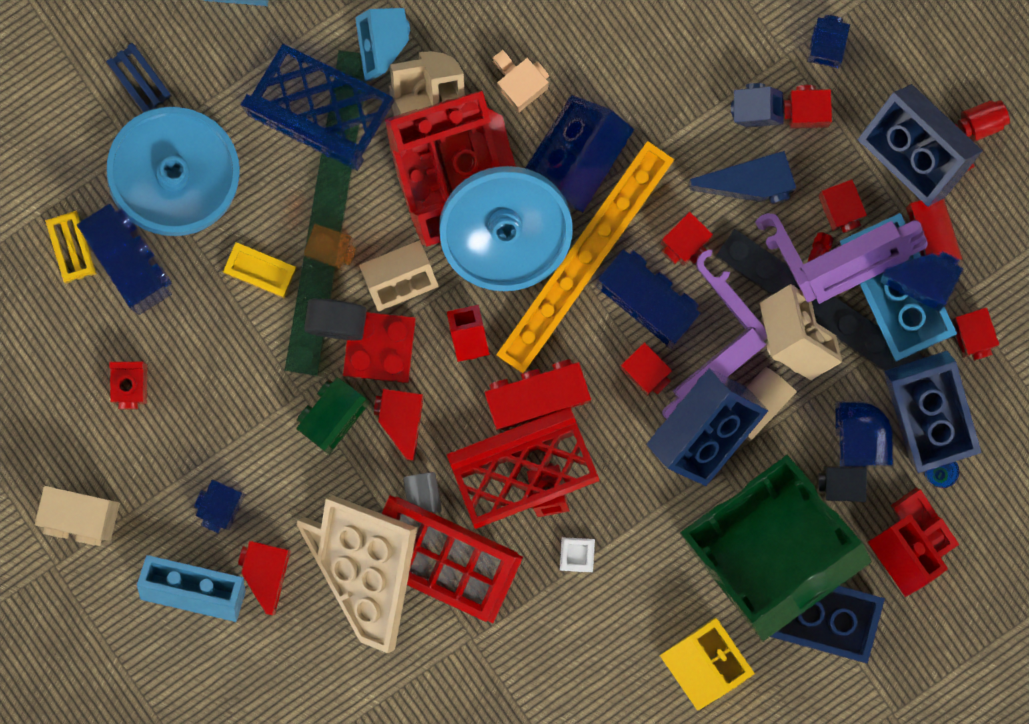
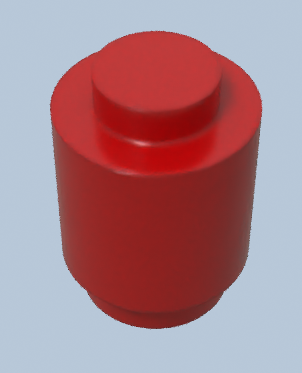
M989 100L962 111L961 119L958 120V127L975 142L1002 131L1004 126L1010 123V117L1001 100L995 102Z

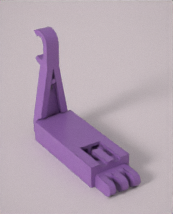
M768 213L760 216L755 221L760 230H765L769 226H774L777 229V233L774 236L767 238L766 244L769 249L779 247L807 303L817 299L820 304L909 260V256L925 249L928 245L919 221H911L897 229L894 223L890 221L803 264L778 216Z
M707 250L699 255L696 261L697 269L746 330L672 390L677 398L663 409L662 414L666 419L708 368L728 377L766 346L764 342L767 339L765 327L725 281L729 277L730 272H722L721 276L713 277L704 266V261L707 257H711L712 250Z

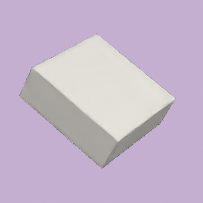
M562 537L560 571L593 573L595 539Z

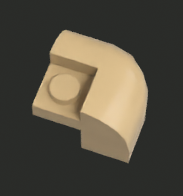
M432 51L419 52V60L390 64L391 85L389 90L394 116L465 96L464 73L459 63L449 55Z

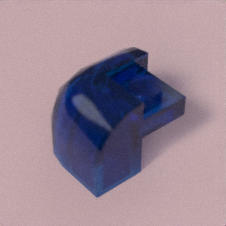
M837 401L835 403V433L840 439V467L878 468L894 466L893 432L890 420L883 410L870 402Z

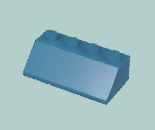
M901 213L840 240V243L844 245L890 221L894 223L896 229L906 223ZM919 252L909 256V260L860 283L895 362L957 334Z

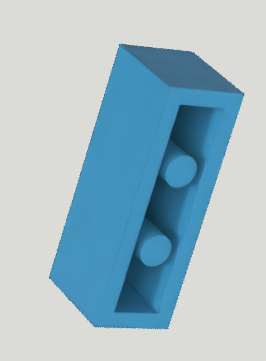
M146 555L137 583L140 600L237 622L246 593L243 577Z

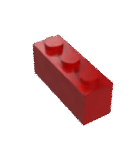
M571 359L552 364L553 370L541 374L539 369H535L521 374L522 380L509 384L508 379H503L489 384L490 390L484 393L496 432L542 418L568 407L574 408L590 403L591 397L580 363L572 364Z

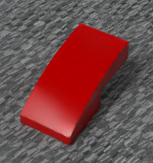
M914 488L890 505L899 520L911 513L940 557H943L959 545L944 520L937 515L920 488Z

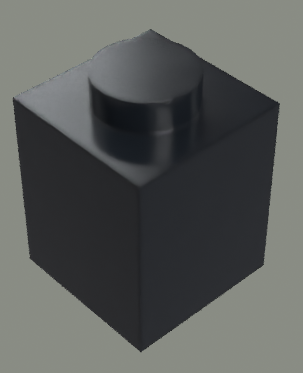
M823 466V473H818L817 492L823 493L822 499L826 501L866 502L867 468Z

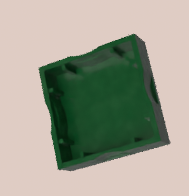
M788 454L751 480L737 495L718 504L680 532L690 551L762 642L872 562L863 542L840 515L822 501L814 485Z

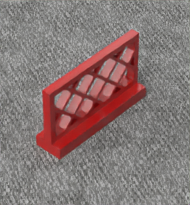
M571 407L446 454L475 529L600 481ZM571 436L575 437L577 443L571 453L557 449L561 440ZM541 450L547 453L541 464L538 465L526 461L530 452ZM553 455L567 459L561 473L547 468ZM510 462L516 465L510 476L506 477L495 473L499 464ZM574 462L587 466L589 474L579 478L568 475ZM522 467L536 471L530 485L516 480ZM476 473L484 476L478 489L465 485L463 478ZM543 474L557 479L553 488L548 490L537 488ZM491 479L505 483L499 497L484 492ZM512 486L526 491L522 500L517 502L506 500ZM469 494L474 495L472 501L470 499ZM481 498L495 503L491 512L477 517L475 508Z

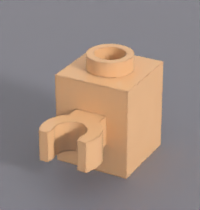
M503 50L493 57V63L505 75L497 82V89L518 113L548 89V81L546 79L549 75L539 62L532 64L526 58L516 67Z

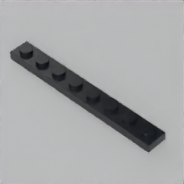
M735 229L715 256V258L771 296L790 284L800 290L786 263ZM832 297L820 304L817 299L812 301L817 324L835 334L839 342L883 372L924 358L920 354L915 353L895 362L879 326L836 297Z

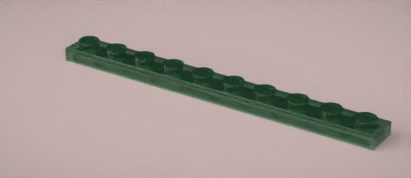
M344 50L338 51L285 372L318 377L325 337L306 333L304 327L308 301L314 298L331 299L368 82L364 79L361 53Z

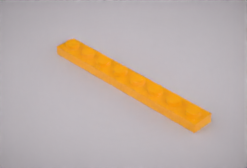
M646 142L568 252L563 262L556 269L498 351L497 357L520 373L526 372L674 162L672 157L650 142Z

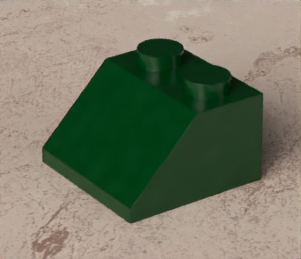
M336 377L333 382L328 379L317 393L321 398L313 408L307 405L296 419L300 423L296 429L329 455L370 405V402L339 377Z

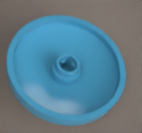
M157 108L133 118L115 137L107 159L108 187L119 210L137 226L160 235H189L214 224L230 207L239 182L238 155L227 133L209 117L187 108Z
M511 166L486 169L460 183L444 204L439 226L442 250L451 267L468 282L494 291L520 290L531 287L546 279L560 266L566 257L571 245L573 232L570 210L560 190L539 173Z

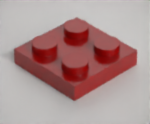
M366 312L363 338L361 340H347L343 376L409 384L416 317Z

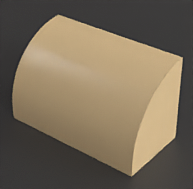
M420 240L359 265L378 312L439 287Z
M767 367L747 386L769 410L746 438L748 441H751L797 392L783 378Z

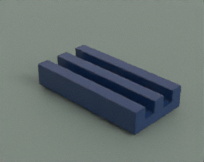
M132 42L127 46L128 48L124 51L121 50L117 53V56L113 59L110 58L106 62L141 110L147 112L158 107L172 95ZM132 54L135 56L162 94L159 97L155 96L128 59L129 56ZM124 63L152 102L148 105L144 103L119 69L118 64Z

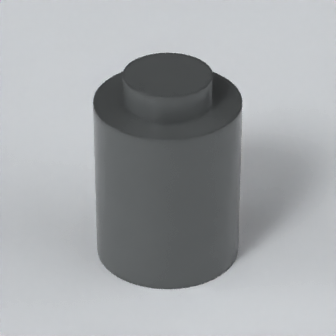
M436 472L403 478L408 502L434 514L442 512Z

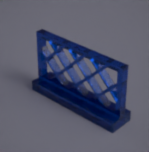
M282 43L252 95L246 94L240 105L248 117L358 171L364 162L363 153L395 100L392 96ZM288 55L296 59L299 69L282 75L280 66ZM317 71L325 73L327 83L309 88L307 74ZM302 76L305 90L288 95L284 82ZM280 83L283 97L271 101L262 97L268 87ZM345 84L352 86L355 96L337 102L334 88ZM329 90L332 104L315 109L312 95ZM358 90L364 93L359 95ZM307 97L310 111L300 114L292 112L290 102ZM371 98L382 101L377 112L368 115L364 114L362 101ZM357 103L360 117L342 122L339 109ZM285 104L286 109L283 108V107H281V106H279V105ZM335 110L338 124L327 128L320 126L317 116ZM362 124L365 133L359 143L356 144L348 140L345 129ZM340 131V132H341V136L338 135V134H336L335 132Z

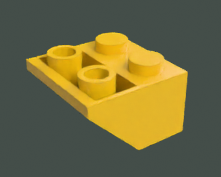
M717 618L711 619L659 655L697 711L727 694L755 674Z

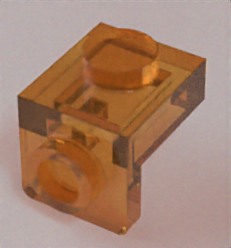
M314 224L303 255L343 271L345 264L351 265L357 247L352 246L353 239L351 236Z

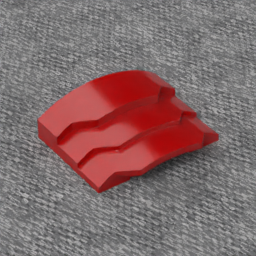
M482 90L385 119L389 144L401 189L420 242L426 247L440 243L439 226L441 212L448 197L460 183L486 169L503 166L516 167L503 116L487 108Z

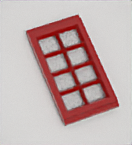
M390 495L382 514L417 527L407 586L480 620L494 623L523 556L510 548L404 499L395 498Z

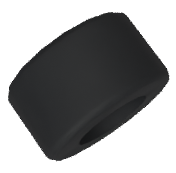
M310 299L307 305L304 330L306 333L321 337L361 340L364 333L366 307L340 300Z

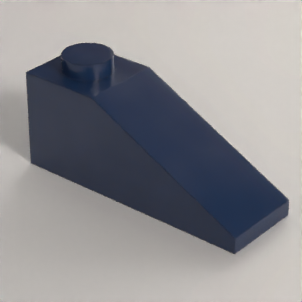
M785 151L690 179L688 183L690 191L756 202L770 200L772 205L789 200V194H792L796 189Z

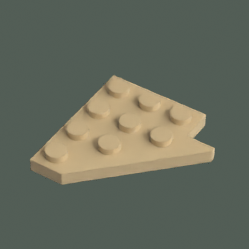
M330 496L325 501L322 524L303 517L297 520L296 525L359 641L385 653H390L395 650L417 527L336 496Z

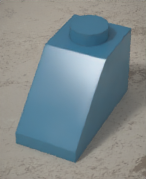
M404 8L369 9L355 17L365 81H372L383 75L409 41L410 24L406 19Z

